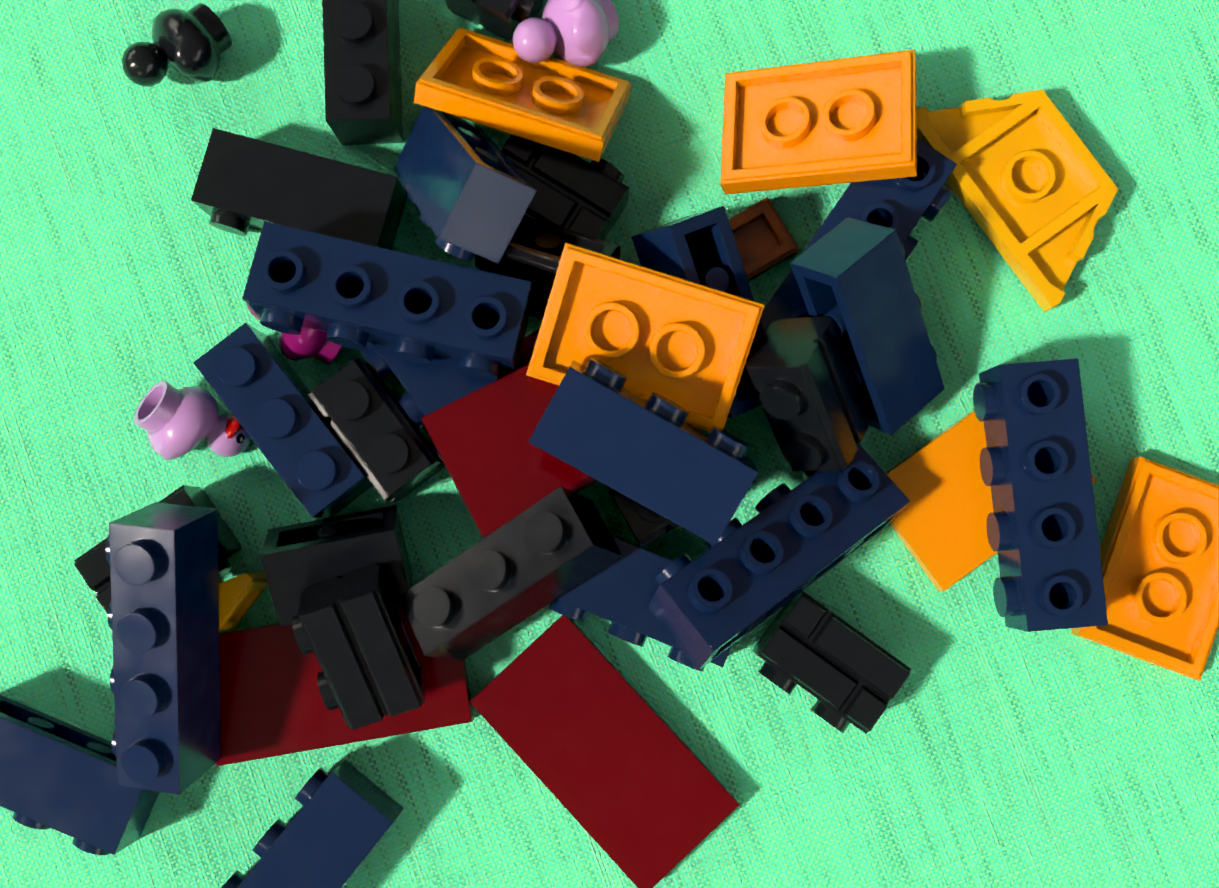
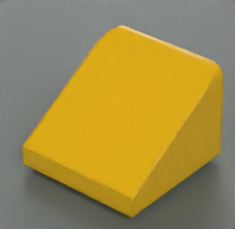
M264 572L243 573L218 584L219 631L237 627L268 585Z

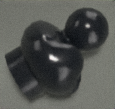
M198 3L187 12L179 9H168L159 13L153 20V43L136 42L131 44L124 51L122 67L129 80L140 86L152 87L159 84L166 76L168 63L191 80L208 82L215 77L221 59L220 54L232 46V41L222 21L206 5Z

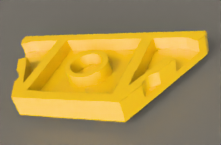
M1043 89L1015 93L1005 100L983 98L964 101L960 107L928 112L927 107L917 108V138L957 164L946 180L948 185L1045 313L1061 303L1066 293L1063 289L1076 263L1084 258L1094 238V228L1098 220L1106 215L1118 191L1116 185Z

